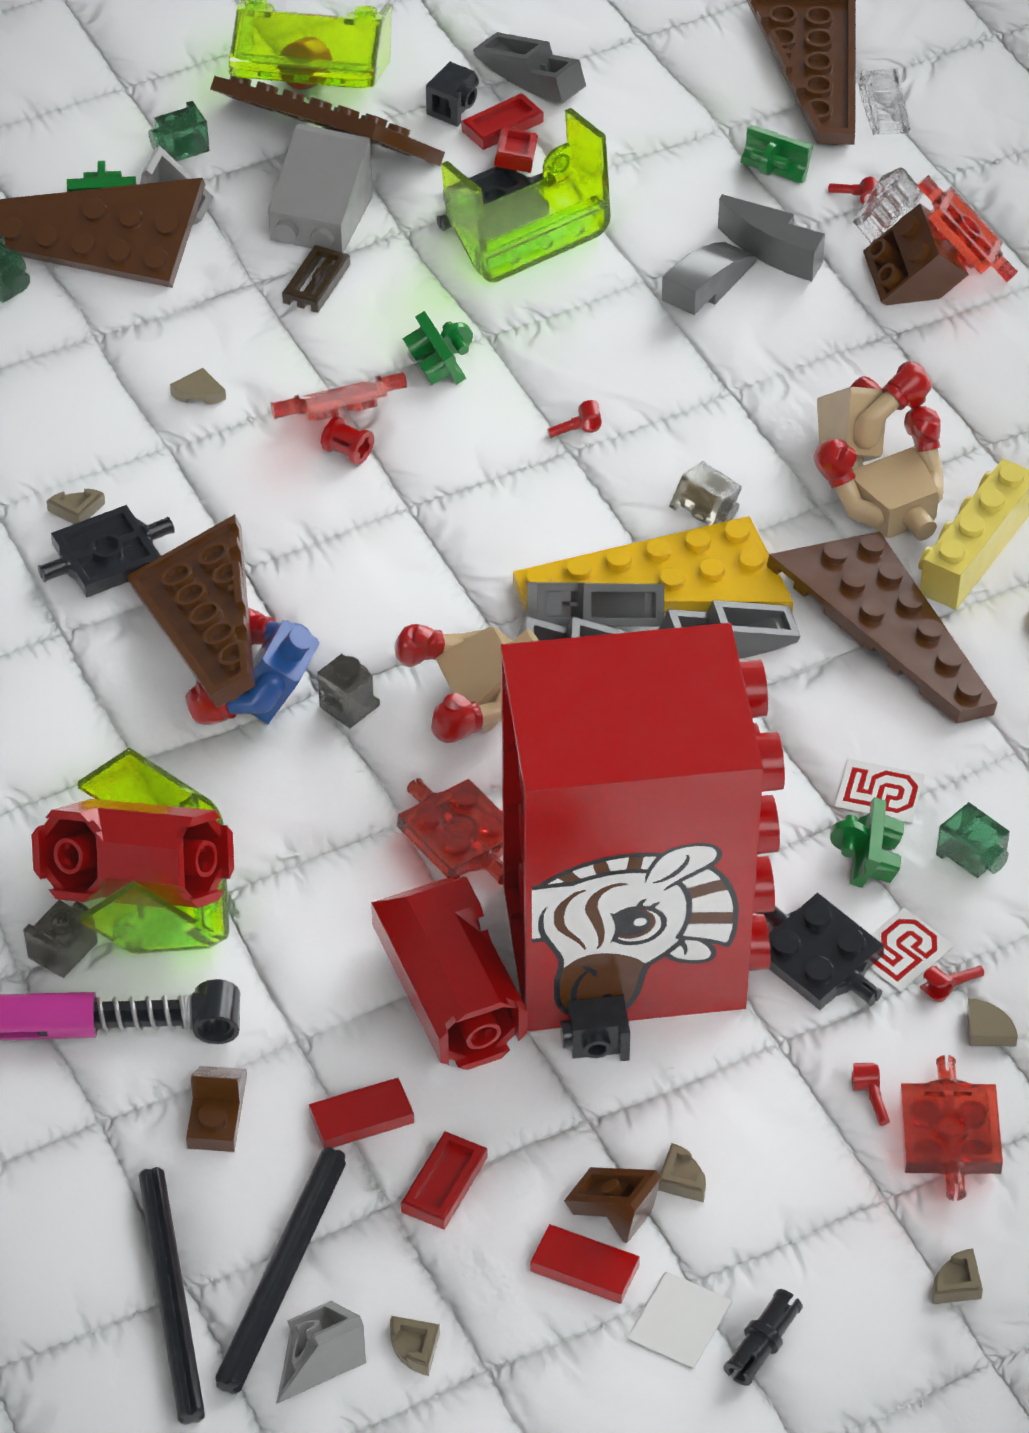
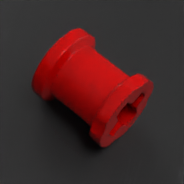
M335 416L324 427L320 443L323 450L328 452L335 450L348 456L350 462L360 465L371 453L374 444V434L367 429L357 430L345 424L343 418Z

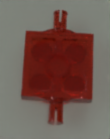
M930 175L924 177L917 184L916 187L932 202L933 209L928 216V219L931 221V228L942 240L948 239L956 247L957 255L964 265L970 269L974 267L980 274L992 266L1005 282H1008L1017 274L1018 270L1003 256L1001 251L1003 241L952 186L943 191L931 179Z
M403 371L383 377L378 375L375 376V380H367L300 397L299 395H294L290 399L271 402V411L274 419L293 414H305L308 416V420H323L339 416L338 408L346 406L347 411H360L377 407L378 398L388 396L387 392L407 388V380Z
M416 778V782L413 779L407 786V792L419 804L398 814L397 827L447 878L454 875L462 876L467 872L482 869L486 870L499 885H503V862L500 860L503 855L502 811L470 779L439 793H434L421 778Z
M942 1055L936 1059L938 1080L928 1083H901L900 1109L905 1173H938L945 1175L946 1197L954 1201L956 1185L957 1201L967 1196L964 1175L1001 1174L1003 1157L996 1084H971L957 1080L956 1059L948 1055L946 1070L945 1055Z

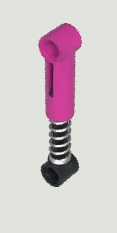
M213 979L200 983L192 995L188 996L185 994V996H182L180 994L177 1000H167L165 995L161 997V1000H151L147 995L145 1000L134 1001L133 996H130L128 1001H118L117 997L114 996L112 1001L102 1002L99 996L96 997V992L0 994V1041L96 1038L97 1028H103L106 1033H109L112 1028H119L124 1033L128 1027H135L139 1032L144 1027H152L157 1032L163 1026H168L171 1031H174L177 1026H181L186 1031L188 1029L193 1030L195 1037L200 1041L208 1044H224L233 1041L239 1035L241 992L232 982Z

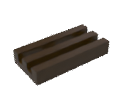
M314 245L282 292L283 303L290 305L294 300L297 301L298 308L304 309L308 304L311 305L312 312L319 313L351 265L350 255ZM321 258H326L324 262L321 264V266L318 267L313 273L312 279L305 288V290L300 291V289L303 287V285L305 284V282L307 281V279L309 278V276L311 275V273L313 272Z

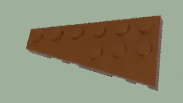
M747 0L816 143L855 145L856 0Z

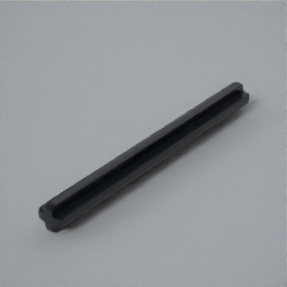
M326 1147L319 1154L215 1375L216 1387L221 1391L237 1394L242 1390L345 1168V1154L341 1150Z
M160 1167L143 1169L138 1176L178 1421L185 1425L192 1422L199 1423L205 1417L204 1404L165 1173Z

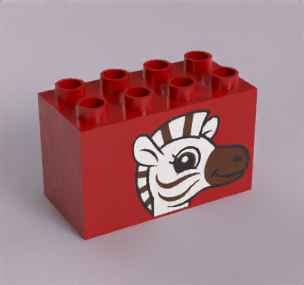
M731 623L501 644L503 889L520 997L527 1009V1031L560 1028V1021L568 1020V1001L624 995L628 1021L746 1009L749 971L767 970L770 968L771 962L767 922L764 914L757 913L774 912L775 886L771 862L768 855L757 856V854L778 852L780 848V828L775 798L773 795L762 796V792L783 790L785 785V765L780 735L777 731L760 733L758 724L753 723L752 719L766 717L768 714V688L762 660H739Z

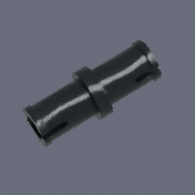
M777 1289L759 1318L751 1320L744 1329L745 1338L732 1357L723 1366L728 1376L732 1375L735 1369L738 1370V1373L733 1378L735 1382L749 1386L769 1354H776L782 1346L783 1340L781 1337L796 1315L803 1309V1304L798 1298L794 1300L792 1305L788 1304L794 1296L791 1292Z

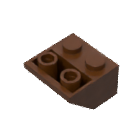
M921 203L902 216L897 223L863 250L880 301L886 306L940 299L969 275L950 224Z

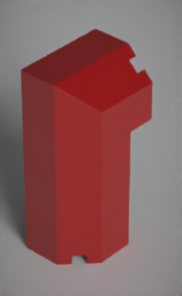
M88 799L52 809L45 817L49 818L45 824L38 826L31 834L33 871L40 880L47 878L54 887L49 889V891L57 900L85 903L103 897L199 908L220 900L224 890L217 889L221 879H230L234 871L233 832L227 825H220L216 819L221 817L216 810Z
M454 875L371 902L374 930L440 1063L449 1065L450 1059L455 1061L458 1068L469 1070L502 1059L510 1051L507 1042L514 1035L520 1041L527 1034V1009L491 941L488 929L481 931L478 918L484 917L483 910L467 877Z

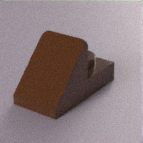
M199 1066L191 1074L193 1100L186 1135L187 1149L235 1152L247 1069Z
M590 1167L564 1202L573 1215L607 1217L622 1241L628 1243L653 1210L661 1176L657 1170Z

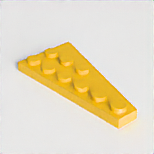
M750 516L513 571V584L526 612L527 582L664 584V613H667L668 609L707 612L713 600L790 606L793 613V600L780 575H776L767 567L769 553Z

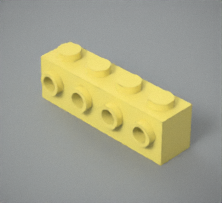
M1002 458L992 472H985L976 493L972 497L968 495L964 499L957 517L953 522L947 521L944 524L938 541L933 547L927 546L919 559L918 569L922 570L920 590L925 597L954 610L959 608L1029 517V469Z

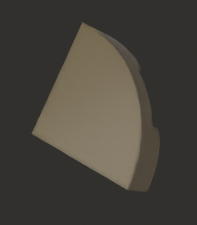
M204 368L170 384L171 395L182 402L188 403L189 399L206 401L207 405L226 400L225 388Z
M84 489V492L67 495L63 491L46 501L47 510L72 524H76L93 516L105 504V495L103 492L94 489Z
M968 998L969 1046L1017 1045L1018 1035L1016 1027L1003 1010L989 1002Z
M671 1143L660 1173L661 1181L658 1191L704 1203L706 1191L704 1172L687 1149Z
M973 1248L962 1250L952 1255L951 1259L936 1274L932 1290L933 1304L982 1298L983 1288Z
M391 1316L390 1337L395 1354L411 1370L429 1376L440 1336V1324Z

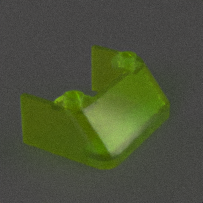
M241 0L237 4L229 53L228 73L234 77L348 88L373 87L391 61L393 4L386 3L380 12H377V8L373 6H356L354 12H350L344 17L274 10V5L267 3V0Z
M572 108L565 110L567 143L554 148L548 153L542 167L543 179L483 205L482 189L449 161L441 163L446 215L475 271L488 282L501 281L595 239L607 229L610 223L606 135Z
M130 747L78 781V789L94 799L216 810L221 817L216 819L220 825H224L220 811L210 799ZM221 879L217 888L224 890L220 900L199 908L172 905L133 881L81 914L80 922L133 954L210 949L226 940L229 936L227 879Z

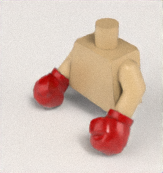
M907 361L898 367L897 373L883 388L870 377L862 376L855 380L848 388L818 397L819 444L827 439L845 441L857 454V459L852 469L863 466V462L880 458L883 453L886 419L896 409L901 411L906 406L914 409L926 402V396L932 388V381L925 369L918 363Z
M919 406L910 409L905 414L904 428L907 434L912 436L913 447L856 469H852L857 459L856 451L845 441L827 439L817 446L813 455L815 466L828 481L830 487L836 489L843 507L851 520L872 527L877 532L880 531L883 537L892 538L910 531L917 540L923 541L934 534L937 528L934 520L937 517L938 503L943 499L944 475L938 448L941 447L939 441L941 419L935 410L926 406Z
M411 624L405 626L396 639L394 650L396 659L406 667H414L421 664L424 660L432 659L437 661L452 694L447 695L443 702L435 707L432 715L431 730L439 741L456 743L473 733L480 732L481 729L488 733L499 722H502L501 644L539 641V639L529 629H526L511 640L496 627H488L484 630L466 633L443 634L441 630H434L421 624Z

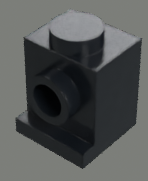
M449 61L426 84V114L458 127L461 124V114L466 109L471 108L477 98L476 87L479 84V79L475 71Z
M624 995L568 1001V1020L560 1021V1035L563 1049L571 1048L573 1059L585 1057L602 1058L606 1055L619 1054L620 1061H630V1027Z

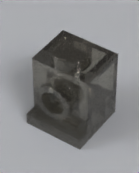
M701 461L682 474L669 507L675 511L683 507L695 519L708 525L716 524L718 521H729L735 517L739 510L740 504L736 501L743 486L705 461Z
M341 653L317 672L319 707L349 729L380 706V699L373 695V675L364 665L360 664L357 658L345 656Z
M58 900L34 926L28 924L23 929L28 958L62 978L98 943L94 915L87 906L80 902H74L70 906Z

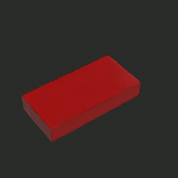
M520 93L462 120L461 128L465 135L482 150L498 144L501 128L526 131L544 122V112L523 93Z
M505 127L501 128L494 166L531 173L538 139L537 133Z
M399 1077L309 1104V1114L323 1148L338 1147L414 1123V1112Z
M444 1131L403 1198L401 1212L445 1230L487 1160V1148Z
M551 1224L546 1229L530 1261L531 1272L619 1304L622 1303L640 1266V1256Z

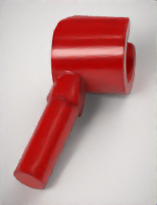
M866 177L862 179L860 184L853 185L829 183V193L860 196L861 203L866 207H876L881 203L880 184L875 177Z
M595 400L582 402L578 407L579 416L548 428L549 437L553 438L579 428L589 433L598 431L602 424L598 402Z
M979 965L947 975L937 966H931L923 974L927 982L922 984L920 989L932 999L941 1002L951 994L954 987L984 976V969Z
M853 1063L851 1074L852 1090L868 1091L869 1100L879 1125L885 1126L889 1124L890 1119L881 1097L879 1066L875 1063Z

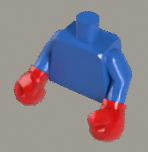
M248 607L251 646L254 644L262 645L253 661L255 687L244 692L238 699L216 708L196 680V685L189 689L185 695L186 704L193 720L198 724L212 725L227 719H234L237 714H252L266 724H269L300 682L320 644L319 640L310 633L307 627L300 623H292L288 620H282L280 623L274 618L264 616L259 611Z

